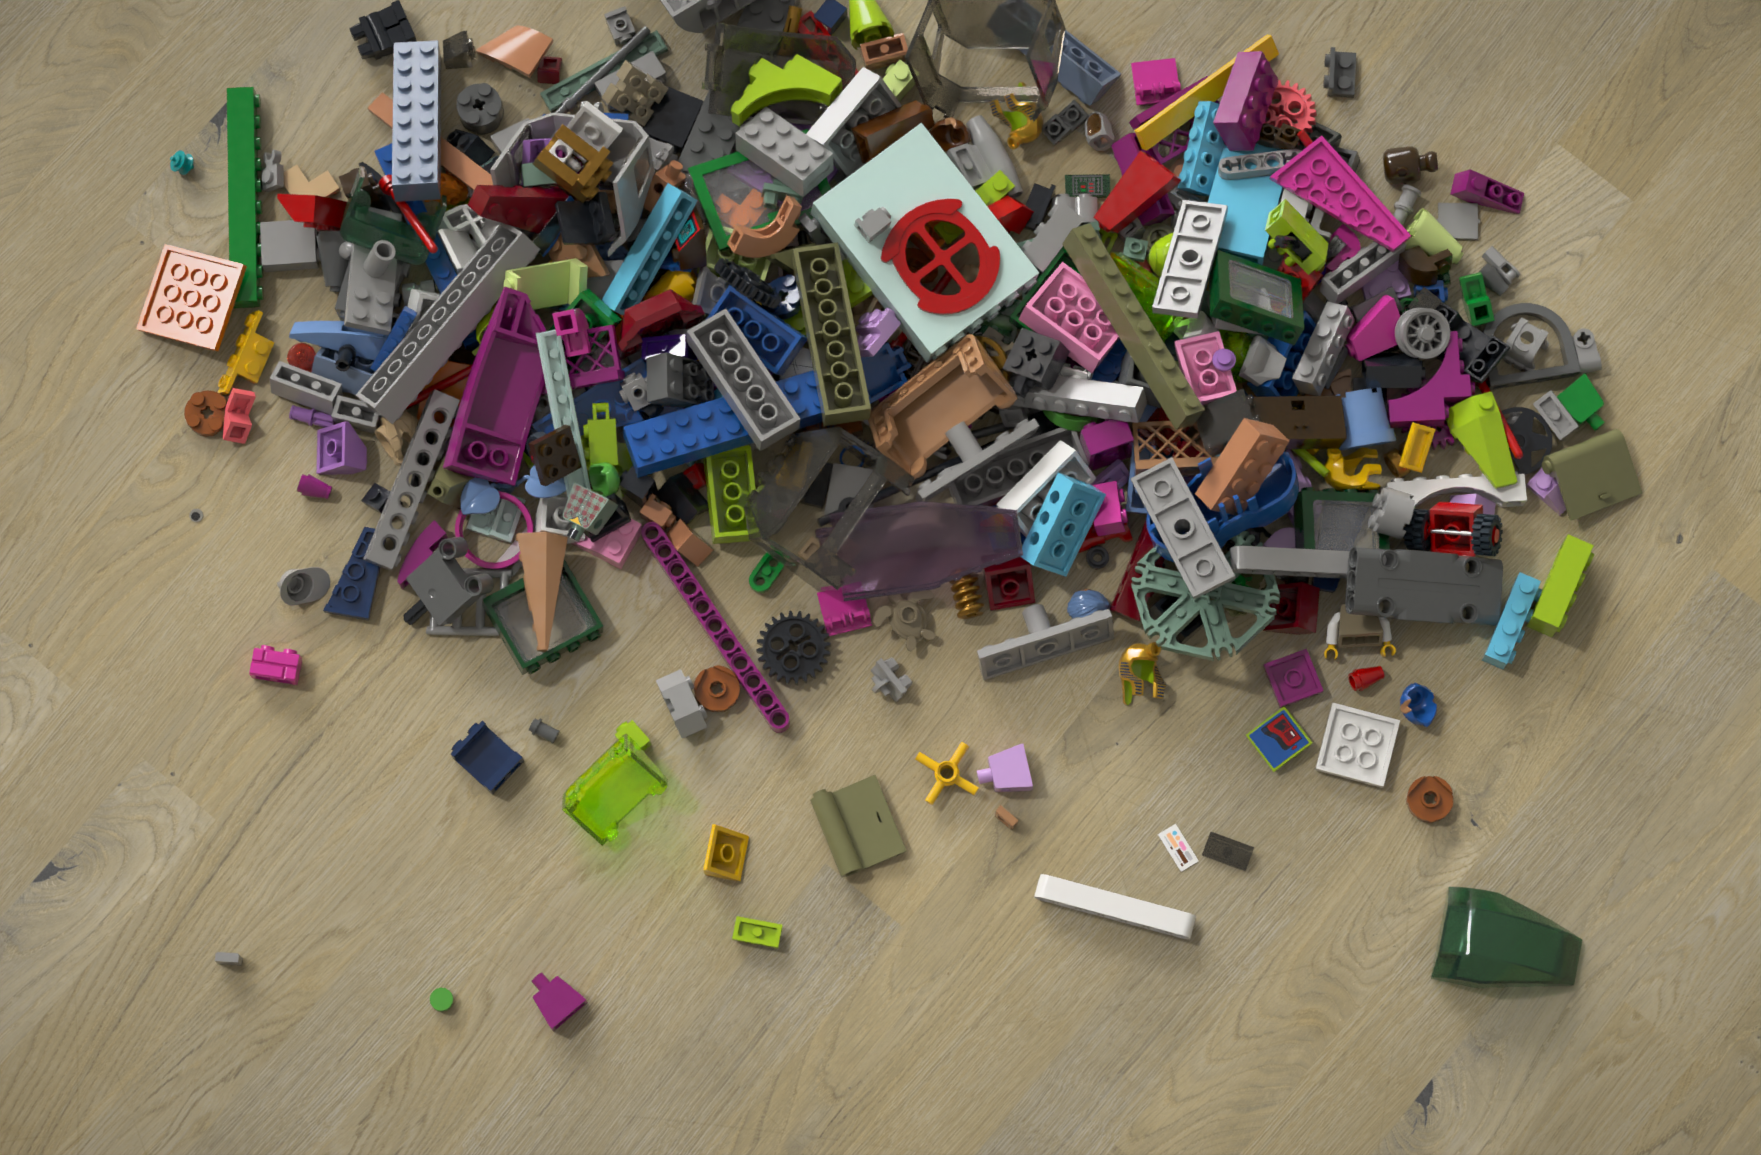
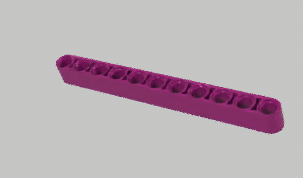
M654 522L645 524L642 528V538L649 551L726 664L734 672L739 683L769 727L776 733L785 732L790 726V719L783 705L662 528ZM654 530L659 534L655 539H649L646 537L647 533ZM662 549H669L671 551V554L666 558L659 556V552ZM680 567L684 571L680 576H674L671 574L672 570ZM687 586H694L696 588L695 593L691 595L686 594L684 590ZM705 604L709 609L706 613H699L696 610L697 607ZM713 623L722 625L721 629L717 632L711 631L709 627ZM730 641L734 643V648L726 651L722 648V645ZM738 660L747 662V666L744 669H737L734 665ZM750 679H758L760 681L759 686L756 688H750L747 683ZM765 697L773 700L772 704L768 707L760 704V701ZM777 716H782L786 721L783 725L777 726L773 723V719Z

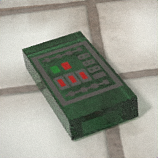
M1110 174L1065 175V194H1069L1070 197H1079L1080 194H1091L1092 197L1107 198L1110 194Z

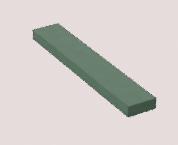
M658 31L650 33L606 76L619 70L625 60L631 63L652 51L656 57L667 52L668 48ZM617 52L542 91L540 95L550 113H554L562 106L561 102L567 97L570 98ZM595 86L587 94L595 91Z

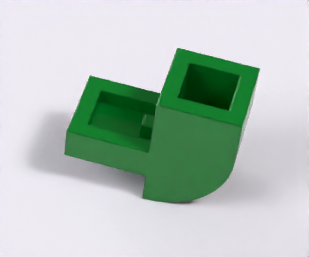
M1482 273L1459 277L1463 296L1462 302L1470 324L1476 326L1495 321L1491 301L1486 294Z

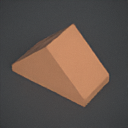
M682 519L666 534L677 551L697 567L713 552V549Z

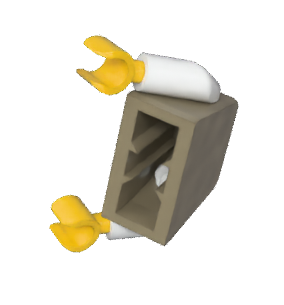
M1345 604L1341 605L1340 612L1334 614L1327 626L1326 643L1328 648L1324 652L1325 659H1327L1326 653L1332 650L1335 652L1334 660H1336L1338 651L1335 649V644H1338V648L1382 646L1380 649L1382 657H1386L1385 648L1388 647L1391 649V655L1393 656L1396 653V648L1390 644L1392 636L1388 619L1386 617L1348 614Z

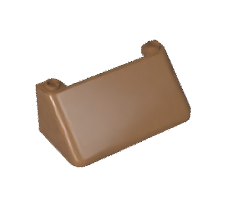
M969 334L960 339L874 407L870 412L868 422L877 449L912 482L916 478L923 476L926 472V459L949 441L945 435L949 429L963 421L969 426L994 405L999 409L1009 408L1018 398L981 343L973 334Z

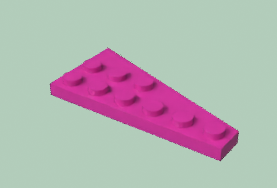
M1322 135L1269 178L1271 181L1392 252L1411 237L1408 231Z

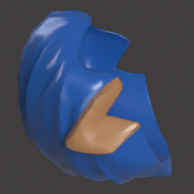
M1412 683L1402 693L1400 710L1411 723L1428 727L1437 713L1438 705L1434 702L1435 694L1424 685Z

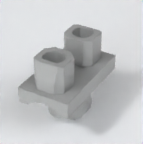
M881 658L876 661V665L871 669L874 675L871 679L876 684L872 691L874 694L881 691L885 697L890 695L895 702H898L910 688L912 681L907 675H903L899 679L895 676L894 672L898 670L899 666L894 658L885 661Z

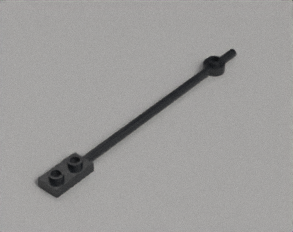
M1040 411L1028 417V421L1035 418L1039 428L1034 435L1027 439L1061 427L1051 422L1043 411ZM995 440L982 445V450L994 444ZM957 456L926 470L923 476L916 478L912 482L908 479L903 480L861 500L853 497L844 498L839 503L838 510L818 518L817 523L819 527H822L840 518L847 522L855 521L860 516L861 509L933 478L944 469L963 463L960 456ZM852 505L854 510L848 511L846 506Z

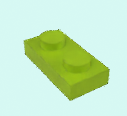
M736 916L732 940L778 949L783 925Z

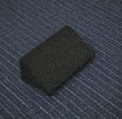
M1210 832L1202 856L1246 872L1254 847Z

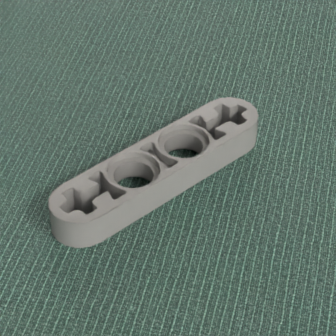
M1289 149L1225 157L1219 162L1218 174L1225 180L1272 175L1284 166L1283 159H1285V163H1288L1301 150ZM1276 160L1279 165L1271 167L1267 164V161ZM1252 162L1257 167L1255 169H1247L1245 164ZM1226 166H1229V168L1232 169V170H1231V171H1228L1227 168H1225V167H1226Z

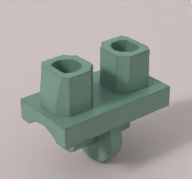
M774 179L773 184L764 182L761 197H764L763 204L765 208L775 209L777 200L784 201L787 195L794 197L799 204L802 203L803 197L778 179Z

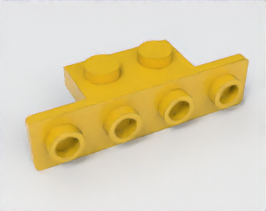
M254 311L246 317L244 322L246 327L243 334H240L236 340L235 345L237 348L235 353L227 361L228 369L226 374H223L218 382V387H220L218 390L219 394H229L237 375L254 384L258 383L275 343L255 333L263 312Z

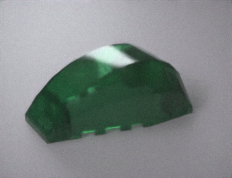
M1448 887L1431 979L1472 988L1574 986L1583 939L1536 911L1498 892L1467 887Z

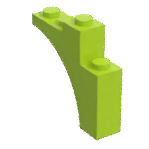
M796 54L792 61L789 60L786 63L784 70L761 58L757 64L750 68V84L745 88L743 96L739 101H735L731 107L732 123L740 127L751 115L760 109L782 101L809 100L830 106L843 91L842 79Z

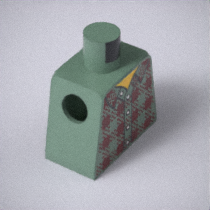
M574 482L563 512V518L572 523L567 536L579 542L585 530L597 535L618 505L608 498Z

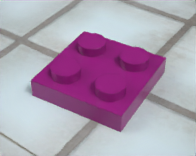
M1307 648L1263 664L1279 708L1318 695L1324 691Z

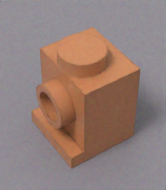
M651 494L640 510L642 519L648 523H657L663 531L667 527L671 528L677 519L671 511L672 508L663 501L658 503L654 494Z

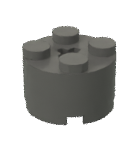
M489 84L470 85L459 93L457 97V111L465 129L485 135L499 127L504 115V109L498 92Z

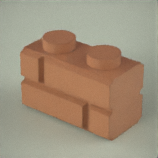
M903 33L894 35V37L889 36L860 44L864 66L870 71L890 66L892 63L896 64L899 60L903 62L909 60V51Z

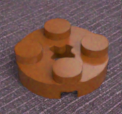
M207 390L193 393L184 411L188 426L201 436L209 437L216 435L217 432L224 428L226 399L215 391ZM210 408L214 414L209 415L208 419H205L202 412Z
M717 665L704 669L698 674L694 682L695 698L708 711L726 712L735 705L739 698V681L734 672L727 667ZM720 683L723 692L717 693V695L713 694L711 686H716Z
M1437 776L1418 778L1412 783L1407 793L1406 804L1409 811L1414 817L1427 823L1442 820L1453 807L1452 788L1444 779ZM1427 794L1430 796L1431 794H1434L1436 796L1434 798V801L1436 803L1427 804L1425 802L1426 798L1424 797V795Z

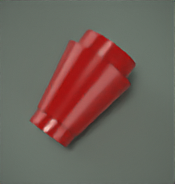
M1381 666L1354 669L1352 673L1348 674L1349 683L1354 691H1363L1385 677Z

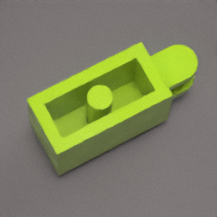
M608 402L592 403L593 419H587V424L583 425L584 438H588L589 447L584 448L585 461H590V466L603 462L618 465L615 417L609 418ZM596 412H605V418H597Z

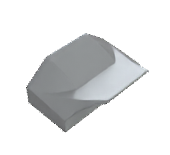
M1256 335L1252 339L1239 376L1255 386H1259L1268 380L1279 379L1287 358L1279 353L1270 342Z

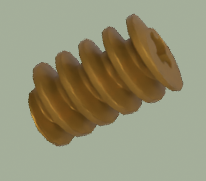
M975 568L955 571L951 573L952 576L949 578V583L954 584L951 586V591L955 593L953 600L957 601L955 609L960 610L957 613L959 619H969L984 614V612H979V609L984 607V603H977V600L981 599L982 595L975 594L980 589V586H973L978 577H971V574L976 572Z

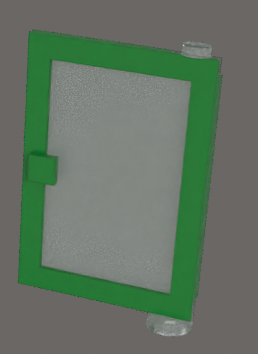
M810 129L803 130L802 132L806 134ZM740 152L689 167L687 169L688 174H685L688 187L694 186L719 251L730 248L727 242L736 224L750 229L763 228L776 218L784 202L777 200L775 209L764 207V197H761L764 182L773 184V180L777 178ZM827 177L803 197L800 204L802 206L800 216L806 213L810 219L814 218L811 215L813 202L831 190ZM798 219L795 220L794 223H795L797 226H798V225H801V223H800V221H799Z

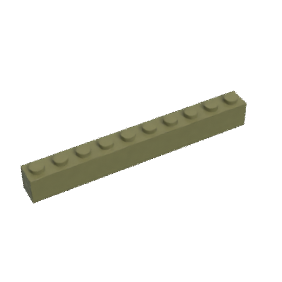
M1091 223L1073 228L1062 243L1174 428L1178 430L1194 424L1204 412V407Z

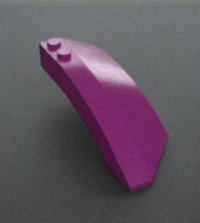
M508 287L503 288L466 383L443 469L511 486L516 484L531 423L545 383L536 333L545 332L546 329L538 314H535L526 293Z

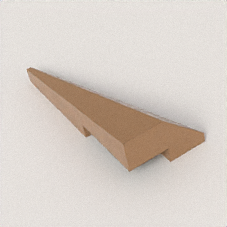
M549 532L516 534V541L519 543L520 562L522 561L524 569L523 580L529 611H532L534 621L532 627L533 632H536L537 651L545 653L549 647L568 537Z

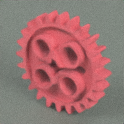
M1278 80L1272 100L1279 99L1281 101L1277 104L1271 103L1268 107L1266 117L1270 120L1265 123L1281 128L1284 123L1312 133L1311 125H1316L1315 118L1313 117H1316L1317 113L1314 110L1315 102L1311 101V94L1305 95V88L1298 91V83L1290 87L1289 80L1286 81L1285 85H1281V81ZM1294 108L1300 109L1297 113L1290 112Z

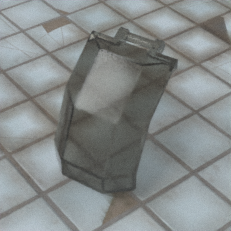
M716 23L714 44H705V51H707L705 79L702 82L701 89L710 91L708 114L732 117V105L735 101L741 99L745 88L750 84V68L757 64L761 58L784 70L786 63L789 60L792 61L796 54L840 77L842 79V90L855 77L856 59L837 36L770 31ZM788 100L766 106L787 122L803 125H814L829 108L825 104L809 100ZM760 109L759 111H757L756 113H754V114L751 115L750 117H754V116L757 115L762 109Z

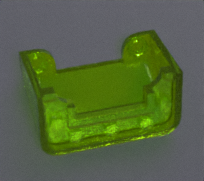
M624 734L566 789L562 798V810L603 846L607 841L611 842L617 837L619 823L649 794L651 796L656 794L659 796L667 789L668 779L628 734Z

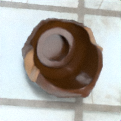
M953 117L939 120L929 131L945 153L951 148L971 142V134L962 121L956 120Z

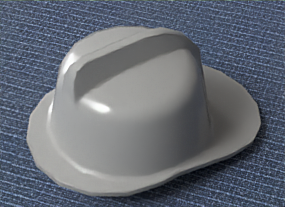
M319 567L290 569L282 575L280 581L277 582V586L280 589L281 599L285 604L291 606L321 599L330 588V577L324 569Z

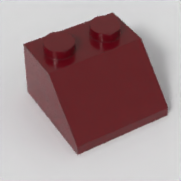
M1019 552L981 558L990 611L1036 603L1031 565L1018 555Z
M1304 582L1277 585L1280 593V603H1271L1269 607L1275 608L1277 613L1274 615L1275 619L1263 631L1295 635L1316 633L1320 588Z

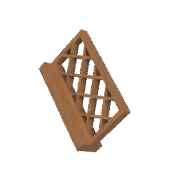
M1224 418L1197 419L1194 424L1178 430L1174 428L1171 421L1132 422L1135 476L1166 461L1167 459L1161 453L1167 447H1170L1177 453L1173 460L1182 477L1199 474L1198 463L1209 457L1214 465L1219 456H1212L1207 451L1214 444L1222 451L1226 447ZM1209 426H1220V433L1215 438L1206 432ZM1187 427H1194L1198 431L1192 439L1183 433ZM1164 428H1170L1175 432L1169 440L1160 434ZM1137 429H1147L1152 435L1144 441L1138 436ZM1201 435L1211 441L1204 449L1195 443ZM1178 436L1188 442L1181 450L1172 444ZM1155 437L1165 443L1158 451L1149 445ZM1192 445L1200 453L1196 457L1190 458L1184 452ZM1144 448H1147L1154 454L1150 459L1139 460V453Z

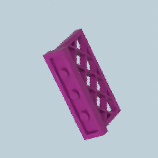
M1208 76L1136 115L1129 124L1133 130L1139 128L1208 78ZM1195 116L1188 120V122H1191L1189 132L1177 128L1173 131L1171 142L1161 140L1149 149L1155 160L1164 164L1187 150L1190 139L1189 133ZM1177 134L1188 137L1185 146L1175 144ZM1159 144L1170 147L1168 155L1164 158L1158 152Z
M614 325L587 329L588 338L591 340L590 348L595 343L603 349L597 360L586 353L582 354L576 364L566 358V351L564 352L566 362L573 367L568 374L571 390L620 381L625 377V371L621 368ZM609 331L610 341L605 347L597 341V338L601 332ZM606 353L613 356V367L607 368L600 363ZM585 357L594 362L590 371L587 372L579 367ZM545 383L540 396L548 395Z

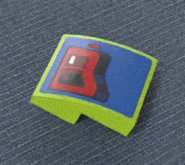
M1285 706L1246 734L1247 738L1273 772H1276L1288 761L1313 744Z

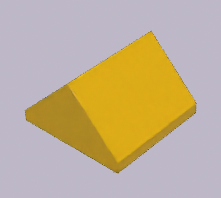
M712 824L703 869L704 874L740 881L749 836Z

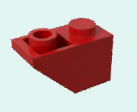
M1008 195L987 206L1008 234L1013 231L1020 235L1034 213L1023 203Z

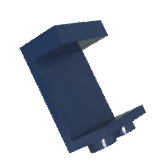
M482 720L479 724L475 723L467 732L469 735L463 741L460 739L453 745L451 756L493 795L525 761L519 753L514 752L492 732Z

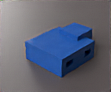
M885 342L874 356L861 357L870 404L900 388L907 382L903 371L912 366L903 354L904 350L901 346L897 345L891 348L889 343Z

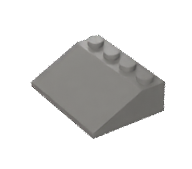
M863 67L806 135L833 153V165L847 178L865 165L861 161L852 128L902 105L879 75Z

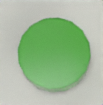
M437 988L430 995V1004L437 1011H447L453 1005V995L446 988Z

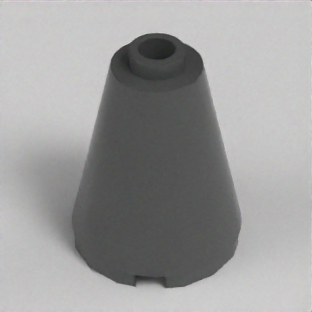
M319 231L316 234L325 287H330V292H340L350 260L340 256L339 248L346 241L352 242L353 232H349L348 235V233H342V231Z

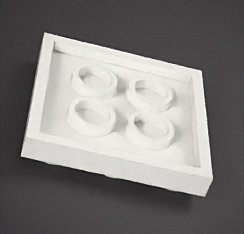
M1332 703L1315 770L1383 788L1400 720Z

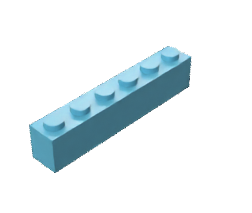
M667 183L602 298V301L610 309L624 315L625 309L641 302L696 205L697 199Z

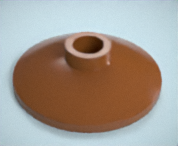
M906 248V261L912 273H916L932 261L921 250ZM938 267L923 277L920 283L925 284L934 281L938 275Z

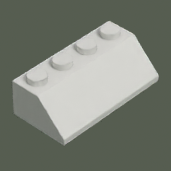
M1061 440L996 504L1005 517L1026 537L1058 472L1088 484H1092L1096 479L1078 452Z

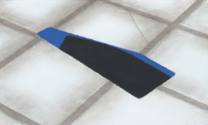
M571 196L566 199V201H575ZM557 212L533 241L540 249L539 253L543 257L556 243L561 232Z

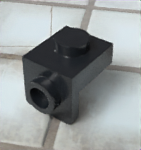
M374 483L361 501L382 514L390 491Z

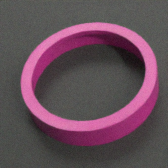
M498 491L500 499L512 502L521 510L527 523V533H533L534 524L527 507L516 497ZM461 510L455 523V537L464 538L463 524L467 515H463ZM469 549L465 557L474 564L484 568L502 569L520 561V551L511 559L496 563L479 559Z

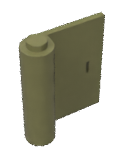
M1619 429L1554 452L1543 459L1542 469L1550 477H1556L1570 521L1642 494L1626 440Z
M876 775L835 792H826V789H822L813 793V798L810 800L842 878L907 852Z

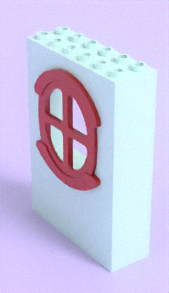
M922 123L813 202L811 215L819 222L833 243L838 242L842 255L871 289L885 309L890 308L895 312L896 318L901 322L899 328L927 363L932 359L938 358L948 347H952L968 332L969 334L975 333L981 328L980 325L984 320L987 319L989 322L994 319L1003 306L1006 308L1010 307L1017 301L1016 298L1020 293L1027 294L1034 284L1037 283L1038 270ZM879 207H884L891 215L890 227L868 243L854 226L855 220L860 218L863 221L862 216L871 209L875 211ZM930 221L949 222L961 228L965 232V236L947 250H942L926 231L925 224ZM913 233L919 234L935 255L931 262L916 273H912L909 270L906 261V244ZM969 243H973L976 246L980 260L978 276L972 283H968L950 261L954 254ZM938 266H943L961 290L955 295H940L924 288L920 284V280Z

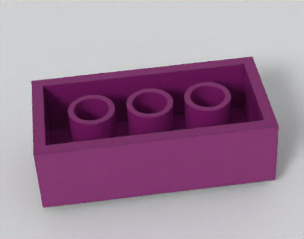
M1262 51L1237 53L1213 122L1229 151H1254L1256 142L1260 138L1262 125L1266 120L1268 107L1272 103L1274 90L1278 85V77Z

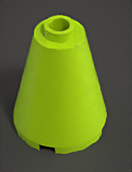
M849 0L850 41L854 49L858 50L857 47L860 48V44L889 36L894 37V29L876 0Z

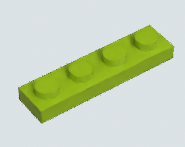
M999 170L975 192L986 206H989L1010 193L1015 188V185ZM940 221L934 227V231L945 240L948 246L964 233L958 226L945 221Z

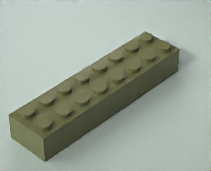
M837 242L793 249L792 262L824 426L869 420L871 406L839 244Z

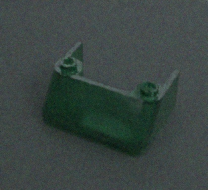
M360 166L348 197L340 226L342 238L347 242L372 250L377 241L385 240L394 246L396 251L395 259L413 265L423 264L427 260L429 250L411 225L369 211L371 197L367 191L361 189L365 178V167ZM444 195L440 199L435 215L427 212H421L416 215L433 241L447 208V196Z

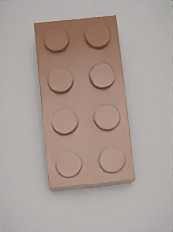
M1244 418L1195 494L1211 510L1220 512L1218 504L1223 502L1227 514L1237 516L1238 513L1233 496L1238 495L1244 512L1248 507L1246 500L1252 498L1259 491L1261 484L1272 471V467L1283 454L1290 441L1274 425Z

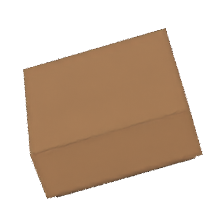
M1001 805L995 811V817L1010 830H1013L1018 824V820Z

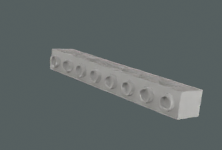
M435 389L430 392L363 560L387 570L393 569V566H398L402 556L399 554L401 546H405L410 537V533L407 532L410 524L414 525L419 514L416 511L419 503L422 504L426 497L427 491L424 490L425 486L434 477L435 470L433 466L435 461L439 462L444 449L441 446L443 441L448 440L452 432V428L449 426L452 419H456L459 399ZM436 411L441 412L444 416L442 424L434 420ZM428 432L435 435L436 441L433 445L428 444L425 439ZM420 453L427 457V464L425 466L417 462V456ZM411 474L416 475L419 479L417 487L409 484V476ZM402 496H407L410 499V506L408 508H404L400 504ZM394 517L401 519L402 526L400 529H395L392 526V519ZM385 538H390L393 541L394 546L390 551L386 550L383 546Z

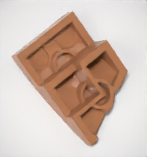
M516 25L478 48L476 53L493 63L496 61L508 69H515L530 78L552 45L553 39L534 29Z

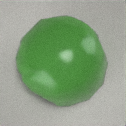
M607 462L590 466L589 479L592 489L595 492H603L601 496L604 497L613 493L616 494L620 486V476L617 469Z

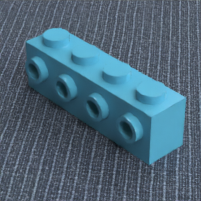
M1212 101L1198 102L1194 113L1193 126L1189 133L1188 147L1184 153L1182 171L1179 174V178L1182 180L1178 184V189L1198 196H1210L1224 146V141L1213 124L1220 105Z
M1519 572L1482 661L1500 669H1504L1507 663L1512 664L1517 652L1513 650L1515 643H1520L1525 633V630H1522L1524 621L1529 623L1534 611L1530 609L1532 602H1537L1542 592V589L1539 588L1540 580Z

